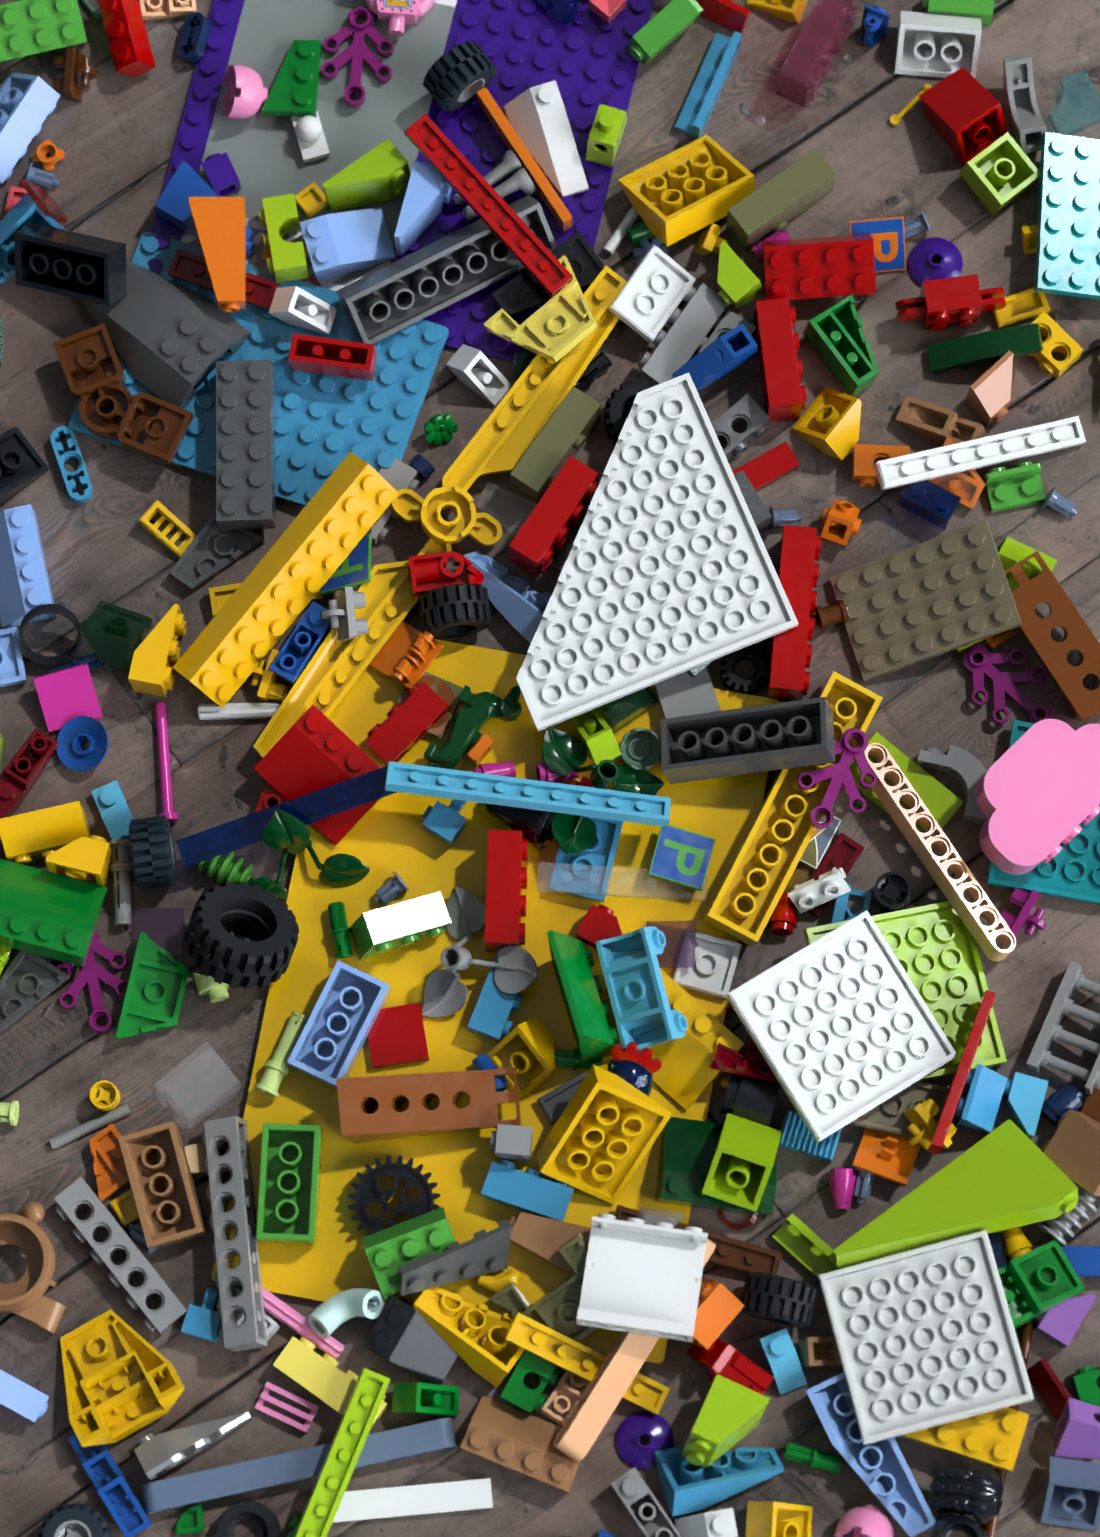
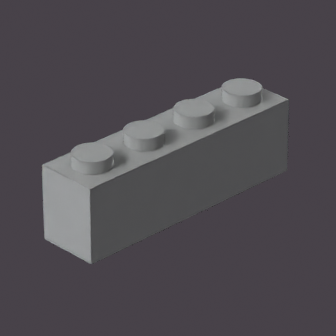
M704 283L696 288L692 286L683 297V300L686 302L681 310L676 308L667 320L671 323L666 331L661 330L654 341H652L655 344L650 353L646 351L637 362L640 368L635 374L642 380H648L650 386H653L654 383L658 385L673 379L672 374L688 362L726 308L727 304L720 296Z

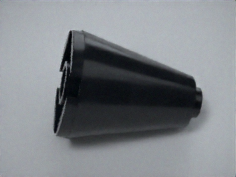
M486 804V810L513 831H522L523 838L528 839V842L536 848L545 849L547 846L543 845L544 842L554 839L551 833V821L557 813Z

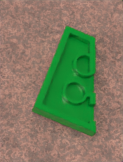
M293 40L262 108V116L317 117L321 40Z

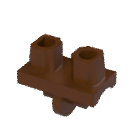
M67 46L66 53L55 55V68L59 72H64V78L54 79L52 89L60 96L69 97L74 102H82L83 87H88L89 80L97 78V70L90 67V60L86 59L84 54L77 52L75 46Z

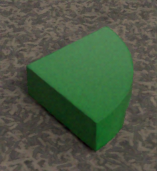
M202 1503L194 1504L182 1513L176 1524V1536L205 1532Z

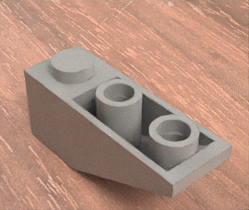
M395 457L391 467H381L378 472L397 491L407 488L416 492L420 485V481L417 480L419 477L418 471ZM391 504L371 527L370 534L372 535V544L374 545L379 540L384 542L389 536L392 527L386 525L389 517L392 515L397 519L400 518L393 512Z
M635 1467L610 1484L645 1537H681Z

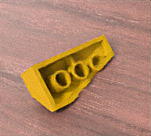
M438 1287L424 1290L412 1306L473 1371L496 1388L525 1350L503 1339L513 1319V1316L504 1312L503 1315L488 1310V1306L484 1304H472L464 1301L460 1295Z

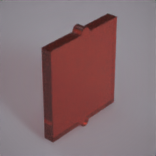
M24 178L20 181L21 185L46 216L63 223L69 220L44 187Z

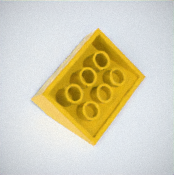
M706 134L618 179V184L651 233L668 247L727 216L728 209L755 191V176Z
M660 968L670 1010H678L686 1017L688 1028L685 1030V1036L682 1038L648 1047L653 1052L651 1058L662 1061L659 1071L651 1074L641 1064L634 1061L631 1062L679 1106L687 1111L722 1073L720 1070L709 1067L717 1044L721 1043L740 1053L744 1043ZM614 1019L613 1022L609 1025V1028H615L619 1041L617 1045L622 1046L616 1021Z
M593 1065L536 1153L539 1171L614 1205L672 1116V1113L618 1075Z

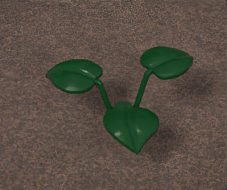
M551 726L545 731L541 745L542 757L547 768L558 776H567L572 769L576 773L592 771L590 781L594 788L606 789L611 785L612 788H617L616 791L654 796L664 785L661 779L647 770H636L628 765L618 767L611 760H602L598 765L592 763L589 766L580 767L587 758V750L582 741L570 733L559 731ZM557 813L551 821L552 836L562 852L568 855L584 852L593 844L596 838V824L589 818Z
M275 808L270 820L262 830V841L271 848L283 849L277 879L273 882L270 878L260 877L252 880L247 885L254 886L256 884L262 886V890L267 892L270 890L277 895V899L286 901L287 890L280 886L288 852L300 854L305 848L308 849L316 867L322 870L319 874L320 882L329 887L344 888L354 885L369 873L370 867L366 866L360 859L348 854L332 855L322 864L312 847L311 840H309L310 831L308 827L296 817Z

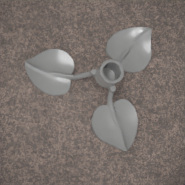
M454 887L448 899L447 911L452 923L447 927V930L453 938L463 939L457 943H452V946L446 947L442 951L441 963L447 969L436 970L428 977L424 988V1004L422 1009V1015L446 1017L458 1012L464 1006L467 1000L468 989L463 983L459 982L460 974L457 970H465L470 964L497 968L494 974L495 983L501 991L508 994H517L524 991L538 976L536 961L527 950L519 946H506L502 948L498 954V963L472 959L470 952L465 948H461L462 945L472 939V932H479L484 928L486 905L478 896L460 887Z

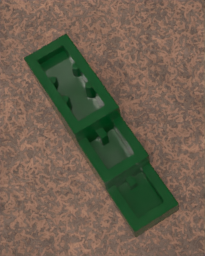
M1037 323L981 332L927 346L930 372L933 374L959 367L965 370L986 363L994 365L1009 350L1013 353V359L1043 351L1040 325Z

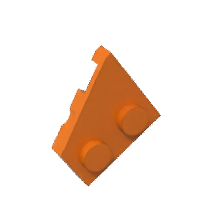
M947 436L943 446L956 444L951 437ZM975 469L925 480L923 483L971 509L974 508L986 485Z
M113 1123L89 1139L98 1188V1198L101 1202H104L130 1182L118 1137L122 1135Z

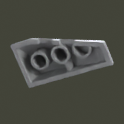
M249 1412L160 1433L156 1436L150 1433L137 1442L139 1447L135 1448L134 1451L148 1478L155 1481L249 1422L253 1417Z

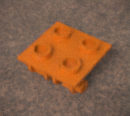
M402 621L369 666L411 689L417 684L444 645L434 640V636L425 630L422 633Z

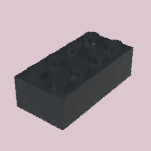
M31 223L14 233L17 285L107 306L112 305L127 295L125 243Z

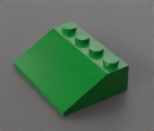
M0 859V945L84 967L108 887Z
M553 930L547 931L551 961L582 1063L612 1055V1047L614 1044L619 1043L615 1028H609L606 1020L611 1015L607 1001L601 1002L598 992L603 991L599 975L593 976L591 966H594L595 963L591 949L585 950L581 940Z

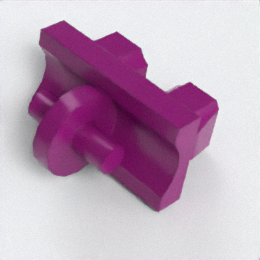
M1015 888L1008 902L1021 909L1018 917L1004 910L1001 913L1002 918L1015 938L1024 922L1028 924L1024 933L1032 936L1035 928L1043 931L1047 926L1041 920L1045 912L1044 910L1037 908L1033 915L1029 914L1040 895L1035 890L1029 893Z

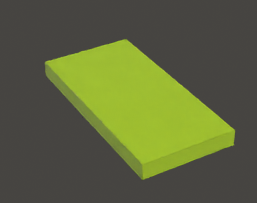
M876 732L869 740L868 745L879 743L888 750L938 825L943 829L964 802ZM868 755L871 762L878 763L875 757ZM853 759L849 768L857 789L888 813L872 788L864 789L859 785L858 779L861 774ZM863 777V781H864L866 784H868V782L866 781V779ZM884 778V782L888 786L894 787L893 783L889 779ZM899 801L902 808L909 810L905 802ZM915 824L919 832L925 833L922 826Z

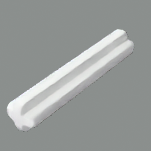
M278 702L227 703L223 709L217 704H199L198 718L200 720L272 718L280 704Z

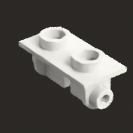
M834 867L831 871L820 875L816 881L813 878L800 885H794V889L790 890L788 896L799 912L803 913L846 894L851 889L844 880L846 878L844 870Z

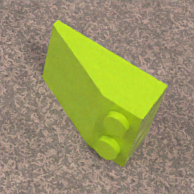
M388 138L324 182L322 187L331 212L389 202L397 197L404 196L411 173L408 161Z

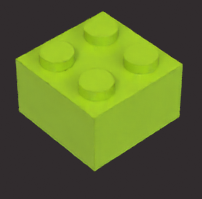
M1008 132L967 162L959 173L992 215L1033 186L1040 177V171Z

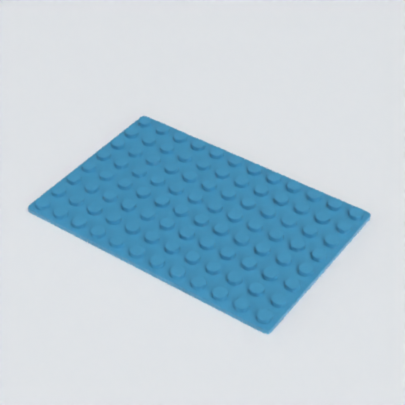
M149 231L142 233L131 262L149 270L147 263L154 258L160 259L164 268L158 275L203 295L217 304L213 291L169 277L168 275L177 248L203 257L199 247L170 238L169 247L160 250L158 249L159 242L155 238L157 234ZM246 263L247 273L276 282L275 273L269 274L267 269ZM302 280L279 283L280 288L297 286L337 308L329 334L289 325L269 314L268 310L247 303L246 309H240L239 312L235 313L226 312L246 328L251 335L233 354L227 350L218 361L271 360L275 369V497L306 506L349 452L367 462L377 472L380 471L381 467H391L394 463V457L402 461L448 338L449 331L447 327L422 319L374 343L377 361L373 381L296 371L291 369L288 361L293 333L362 343L347 318L336 291ZM115 349L126 377L123 386L128 389L132 396L144 392L156 397L137 381ZM215 363L193 387L196 395L183 408L192 412L194 417L172 461L173 464L216 477ZM77 399L68 423L69 428L75 432L122 447L118 438H99L86 428L79 413L80 400ZM105 406L102 409L101 413H111L114 409V406Z

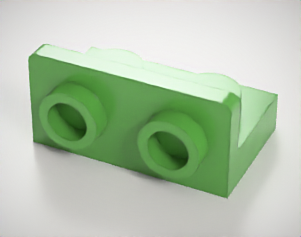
M1023 462L1016 465V468L1007 470L1005 467H997L991 469L986 474L984 479L986 484L985 490L991 513L1044 502L1046 497L1040 476V463Z

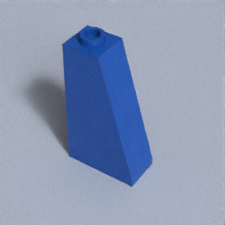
M182 161L154 205L155 213L196 237L191 220L189 197L219 196L188 163ZM246 225V257H248L254 249L255 242H253V231Z

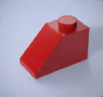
M591 904L576 932V939L597 950L595 942L622 935L618 919L613 915L614 911L602 904H599L598 907Z

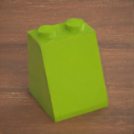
M727 1113L702 1193L757 1212L774 1165L782 1131Z
M717 1374L681 1456L693 1465H702L708 1468L757 1427L770 1398Z

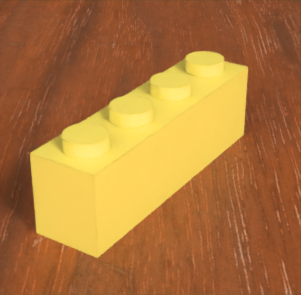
M302 1336L299 1340L292 1337L273 1366L343 1416L358 1375L351 1370H348L346 1374L337 1368L339 1364L337 1360L327 1353L321 1357L313 1350L316 1345ZM385 1395L371 1429L388 1407V1404L383 1401L386 1398Z

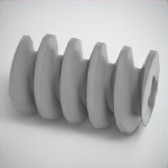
M1075 1182L1073 1183L1078 1187V1203L1075 1208L1069 1213H1062L1055 1219L1043 1221L1044 1225L1037 1223V1226L1051 1240L1056 1239L1063 1246L1067 1245L1063 1237L1064 1235L1072 1238L1075 1236L1071 1230L1072 1226L1078 1229L1083 1228L1079 1218L1089 1221L1090 1218L1086 1211L1091 1210L1095 1213L1098 1211L1094 1205V1202L1097 1201L1096 1198Z

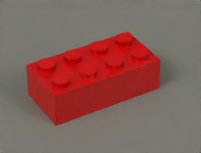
M871 234L761 242L763 286L766 300L780 298L796 300L849 296L851 294H876L874 239Z
M789 298L756 301L753 320L754 326L757 327L756 343L758 345L757 351L765 412L770 416L769 423L800 419L801 410H805L807 397L805 385H800L802 383L803 365L802 359H797L798 349H800L798 332L793 333L795 331L794 323H796L795 307H790Z
M571 455L569 456L510 543L509 560L536 578L539 577L541 572L546 573L554 562L553 554L557 549L561 551L569 540L568 532L572 526L577 528L584 518L585 514L582 512L587 504L590 505L599 486L598 472Z
M488 830L485 952H497L498 948L502 949L506 946L520 947V945H525L526 928L525 923H520L521 917H526L527 900L526 895H521V889H527V867H522V861L528 862V839H523L522 831Z

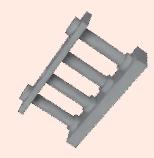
M1070 961L1026 1064L1028 1070L1038 1074L1041 1067L1046 1068L1050 1066L1087 1081L1085 1085L1086 1093L1092 1095L1094 1088H1100V1044L1063 1030L1060 1022L1063 1015L1068 1016L1071 1014L1100 1026L1099 1013L1076 1005L1074 1000H1071L1074 990L1079 991L1080 988L1100 996V984L1086 979L1085 975L1081 974V964ZM1060 1040L1098 1055L1092 1071L1053 1056L1052 1052L1048 1051L1052 1041L1057 1042Z

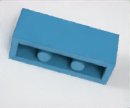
M498 948L493 962L498 963V954L501 948ZM491 967L467 1027L468 1031L500 1042L502 1036L506 1037L510 1033L513 1022L509 1020L513 1010H519L523 995L519 993L508 994L501 991L494 980L497 968Z
M499 1159L498 1163L491 1162L481 1191V1197L536 1216L564 1222L574 1193L573 1188L554 1178L553 1181L542 1178L543 1173L527 1168L526 1172L514 1169L516 1164L503 1159Z

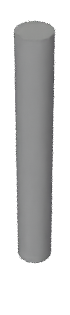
M126 1103L49 1139V1142L54 1150L132 1113Z

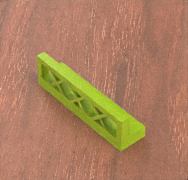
M793 1213L772 1236L773 1240L818 1280V1275L850 1267L837 1268L833 1262V1249Z

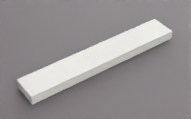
M491 1479L347 1491L343 1495L332 1523L493 1508Z

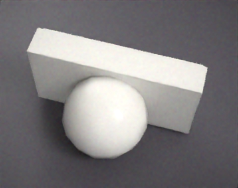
M318 111L317 117H291L304 163L330 157Z

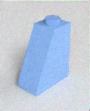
M0 1369V1404L33 1422L37 1418H41L48 1407L47 1400L49 1396Z

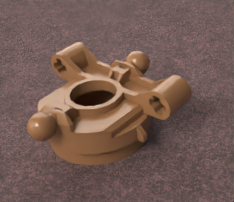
M33 1201L24 1206L23 1216L0 1214V1247L7 1245L19 1247L27 1256L28 1263L26 1272L21 1279L15 1283H0V1313L16 1314L32 1324L54 1333L66 1306L43 1296L49 1285L55 1287L57 1283L52 1280L55 1272L56 1254L50 1238L36 1224L44 1218L45 1209L42 1204Z

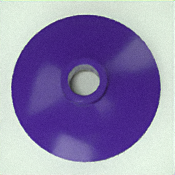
M933 237L924 239L915 245L909 256L908 268L914 281L922 286L923 281L960 276L963 260L960 251L953 243L943 238ZM939 257L941 263L934 264L931 259Z
M640 1411L629 1415L623 1420L617 1430L616 1447L618 1453L628 1465L636 1469L648 1470L656 1468L655 1451L673 1448L674 1438L670 1425L663 1417L649 1411ZM646 1434L650 1437L651 1441L648 1445H642L639 1442L641 1435Z

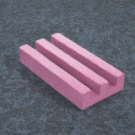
M267 1382L258 1403L255 1405V1409L307 1433L319 1406ZM270 1390L311 1409L310 1414L269 1396ZM265 1400L306 1419L305 1424L303 1425L263 1406Z

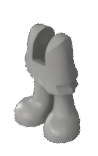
M511 149L505 152L503 161L483 177L492 186L507 175L514 174L494 188L502 199L517 190H522L527 195H533L537 192L528 173L522 168L520 161ZM458 193L453 196L457 206L466 203ZM469 205L462 211L466 220L479 217Z

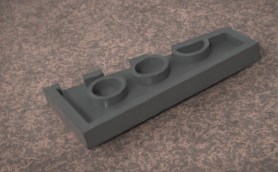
M505 1219L499 1222L498 1228L486 1232L483 1229L474 1233V1238L467 1242L459 1244L456 1241L447 1245V1248L438 1255L431 1252L398 1267L397 1290L400 1295L403 1296L507 1269L511 1236L510 1223Z

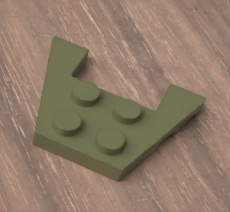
M581 1232L559 1248V1252L574 1270L575 1274L532 1304L526 1300L513 1281L494 1293L490 1298L492 1302L498 1306L500 1304L510 1311L513 1317L518 1312L576 1342H579L597 1329L595 1327L577 1325V1313L588 1252Z

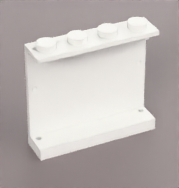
M599 1214V1217L592 1216L581 1298L577 1313V1325L692 1342L708 1233H702V1229L697 1227H685V1230L673 1228L674 1225L665 1222H657L656 1226L645 1224L644 1220L638 1218H628L627 1221L616 1220V1216L610 1214Z

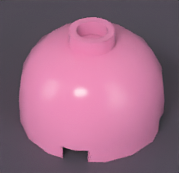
M243 65L228 66L222 85L227 86L226 95H221L223 116L234 120L252 117L259 111L261 103L265 104L268 94L267 88L263 87L260 75L252 68Z
M869 1504L864 1505V1507L849 1509L840 1518L834 1533V1537L894 1536L893 1527L888 1518L881 1513L878 1507Z

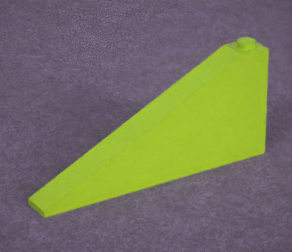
M1009 1118L832 1251L833 1262L837 1268L983 1230H987V1234L1055 1219L1062 1213H1069L1075 1208L1078 1203V1187Z

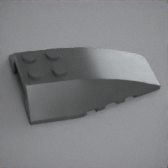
M126 259L127 295L110 306L82 299L79 300L98 325L105 324L113 347L137 381L159 399L184 408L196 395L193 387L227 350L233 354L251 333L223 309H218L217 304L209 298Z

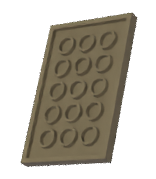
M986 519L829 577L836 599H842L847 609L849 621L845 623L865 682L1023 625Z

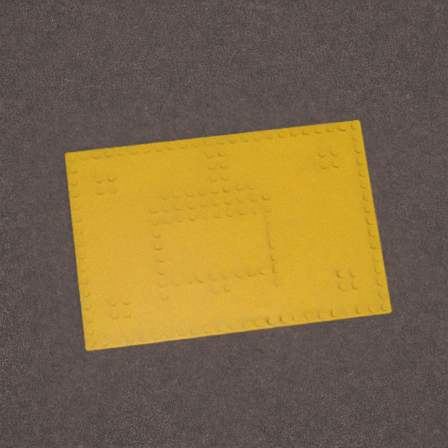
M434 639L443 644L444 647L425 672L462 688L467 685L471 688L472 693L476 694L486 691L501 699L507 695L512 687L518 686L516 677L526 655ZM368 665L328 719L387 773L388 764L365 742L369 739L367 736L368 732L376 724L382 725L389 718L387 713L396 705L404 686ZM653 685L596 708L612 729L618 746H620L623 736L635 728L650 729L661 740V719L664 718ZM714 688L721 711L779 703L778 700ZM520 693L518 701L522 706V711L515 721L505 722L496 718L489 719L479 731L483 736L486 733L493 739L492 750L479 764L512 761L516 771L515 778L537 780L536 764L543 761L541 745L547 728L537 731L522 693ZM459 702L457 709H459L464 704ZM569 719L551 726L559 731L570 733L579 739ZM452 720L442 740L425 734L399 763L427 766L431 761L425 759L423 754L431 741L436 743L439 749L442 743L447 740ZM472 747L469 748L462 761L454 770L473 772V768L478 767V765L474 766L467 759V754ZM588 754L585 763L580 767L589 766L594 763ZM621 755L613 759V762L618 767L627 765L621 758ZM661 758L656 765L647 770L664 782V785L655 796L671 798L668 825L716 839L702 891L648 875L661 826L623 821L604 903L549 890L559 846L554 839L552 841L546 840L543 845L547 847L542 850L528 842V862L522 861V867H527V889H521V895H526L527 900L526 917H521L520 923H525L526 937L525 945H520V947L527 950L536 961L538 976L528 988L519 993L523 995V1000L519 1010L512 1011L509 1020L513 1022L510 1032L517 1025L538 1015L554 1037L555 1050L574 1051V1048H577V1051H579L551 961L547 931L553 930L576 939V932L591 904L596 907L602 904L614 911L613 915L618 919L622 935L643 927L652 926L662 931L666 938V945L663 953L656 956L659 967L672 979H674L687 929L738 943V939L702 921L763 803L768 771L670 784L662 772ZM592 771L579 773L578 778H575V780L580 782L582 777L590 779ZM574 779L563 782L561 784L571 785ZM610 785L606 789L616 791L617 788H612ZM386 791L336 846L303 816L302 822L310 831L309 840H311L312 847L322 864L332 855L348 854L360 859L366 866L370 867V871L361 881L344 888H333L320 882L319 874L322 870L316 867L307 848L295 856L286 903L288 910H292L296 917V922L299 926V938L286 972L276 982L270 983L243 1119L246 1120L256 1230L263 1123L321 1126L323 1132L316 1244L258 1241L262 1287L269 1292L320 1302L326 1301L339 1292L353 1288H368L381 1292L364 1249L362 1238L366 1236L368 1230L366 1228L360 1231L356 1230L361 1222L360 1220L351 1221V1218L357 1212L356 1210L348 1209V1206L355 1204V1200L349 1198L348 1194L357 1192V1189L353 1188L351 1183L360 1184L361 1180L357 1173L366 1175L368 1173L365 1167L366 1164L374 1169L376 1167V1158L382 1164H386V1157L390 1155L392 1163H396L398 1156L402 1155L403 1164H407L409 1159L413 1158V1168L423 1164L420 1173L422 1175L429 1172L432 1173L427 1181L428 1183L437 1182L438 1185L431 1189L432 1193L440 1194V1197L434 1199L433 1203L439 1205L440 1208H444L455 1241H458L459 1244L473 1239L474 1233L485 1229L486 1232L498 1228L499 1222L505 1219L509 1222L513 1216L518 1218L521 1212L527 1213L481 1197V1191L491 1162H499V1160H496L495 1152H491L490 1148L491 1131H497V1128L355 1143L341 1136L338 1092L336 1089L290 1068L289 1065H287L289 1073L281 1081L277 1098L268 1096L254 1088L255 1084L260 1082L266 1069L264 1066L265 1062L268 1059H272L290 1020L292 1011L298 1012L300 1017L301 1014L308 1018L310 1017L338 960L389 984L391 990L381 1009L420 1003L421 1010L423 1009L424 988L428 977L436 970L447 969L441 963L442 951L446 947L452 946V943H457L463 938H453L446 928L444 930L445 933L441 936L431 939L426 936L411 945H401L389 951L359 960L349 932L353 957L349 958L347 956L345 959H335L333 938L329 934L331 924L328 905L333 902L344 903L348 927L362 913L441 891L447 908L448 899L454 887H460L478 896L486 905L488 830L512 829L489 813L484 803L467 801L459 813L466 818L467 824L452 847L423 830L422 824L424 821L421 820L429 805L434 807L436 802L439 801L448 807L452 799ZM393 871L396 872L405 881L409 891L405 888L387 904L383 901L379 904L375 903L374 898L378 896L375 891L395 876ZM484 926L481 931L472 932V939L462 945L461 948L467 949L472 959L493 962L497 952H485ZM583 943L585 950L591 949L595 963L594 966H591L593 976L599 975L601 985L606 986L598 951ZM470 964L465 970H457L460 974L459 982L463 983L468 989L467 1000L458 1012L446 1017L422 1015L429 1060L373 1069L367 1037L347 1078L474 1071L475 1067L472 1061L479 1055L488 1054L499 1043L468 1031L467 1027L491 967ZM683 988L716 1019L724 1024L728 999ZM608 991L598 992L601 1002L607 1001L611 1017L606 1018L609 1026L615 1019ZM612 1055L603 1057L602 1065L609 1063L610 1066L614 1063V1069L611 1073L618 1075L672 1113L671 1117L698 1121L707 1120L713 1082L691 1107L685 1111L631 1061L617 1060L611 1062L613 1059ZM555 1067L552 1073L519 1101L521 1125L517 1126L532 1127L533 1137L530 1162L509 1161L516 1164L514 1169L526 1172L527 1168L539 1171L536 1153L556 1124H550L537 1099L585 1071L588 1073L589 1068H576V1071H574L571 1067ZM468 1094L461 1095L457 1100L459 1108H465L470 1103ZM438 1097L430 1101V1110H434L439 1106L440 1100ZM409 1100L403 1103L401 1107L402 1112L409 1107ZM515 1103L497 1104L499 1120H513L517 1118ZM379 1104L374 1108V1112L377 1111ZM662 1131L614 1205L569 1185L570 1188L574 1189V1193L564 1222L591 1228L592 1216L599 1217V1214L614 1215L616 1206L621 1205L688 1225L691 1211L690 1206L654 1202ZM384 1174L380 1176L378 1185L383 1191H390L395 1185V1180L391 1175ZM545 1174L542 1175V1178L553 1181L552 1177ZM404 1177L400 1179L393 1197L387 1196L386 1198L390 1205L383 1220L384 1226L388 1225L394 1208L402 1206L403 1202L399 1200V1196L406 1182ZM415 1185L407 1187L404 1193L405 1198L410 1202L418 1201L421 1197L420 1188ZM233 1199L227 1204V1212L234 1206ZM372 1201L368 1204L367 1212L371 1217L377 1218L383 1214L384 1208L380 1202ZM399 1212L394 1216L393 1221L397 1225L410 1220V1217L405 1212ZM236 1227L229 1233L230 1240L236 1236ZM511 1242L508 1268L488 1273L498 1278L507 1274L509 1270L518 1271L521 1275V1280L517 1288L530 1304L571 1277V1275ZM239 1256L234 1257L232 1260V1268L238 1265ZM216 1259L212 1271L213 1281H215V1272L217 1271ZM480 1276L437 1286L460 1295L464 1301L475 1305L481 1303L488 1306V1310L502 1315L504 1312L511 1315V1312L500 1304L498 1306L492 1302L490 1298L494 1294L493 1292L477 1285ZM424 1290L406 1294L403 1297L415 1303ZM391 1296L385 1300V1306L387 1305ZM597 1328L578 1343L598 1353L609 1354L622 1331ZM660 1337L645 1360L646 1362L660 1364L664 1361L668 1338Z

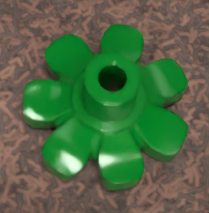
M449 413L444 414L443 417L441 414H435L429 421L425 422L424 429L428 432L424 434V438L428 443L432 442L437 446L442 444L443 439L447 443L453 439L451 433H455L458 430V425L452 422L453 417Z

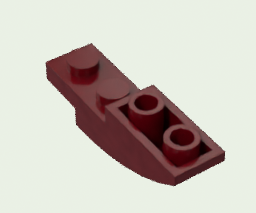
M37 728L34 729L3 770V775L0 778V819L14 815L41 776L59 745V742Z

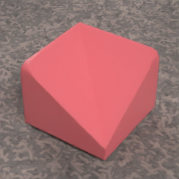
M589 0V8L607 24H610L627 6V0Z

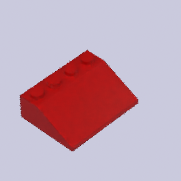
M313 704L253 768L257 774L335 846L386 792L387 773Z

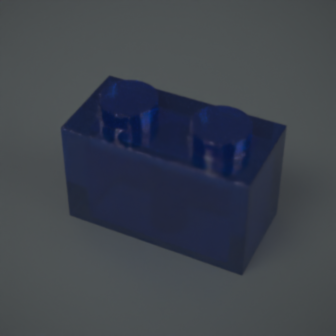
M929 480L905 485L899 494L897 505L946 530L959 506L961 497Z

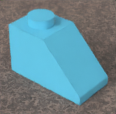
M1015 1072L1012 1079L1007 1078L1003 1092L1004 1095H1007L1005 1103L1021 1131L1029 1139H1032L1036 1132L1049 1081Z
M787 1328L759 1339L758 1343L780 1395L807 1385Z

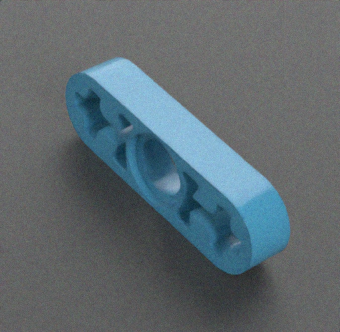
M57 427L52 431L50 440L67 491L74 502L79 504L86 503L92 498L94 490L76 436L69 427ZM62 434L69 438L67 444L70 451L68 452L64 451L61 442H57ZM75 458L79 460L80 465L76 471L70 472L64 468V464L68 459ZM78 477L83 488L88 487L84 490V495L79 496L78 492H74L77 490L74 479Z

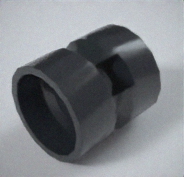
M898 872L882 874L877 879L872 892L874 906L882 913L903 910L911 895L909 880Z

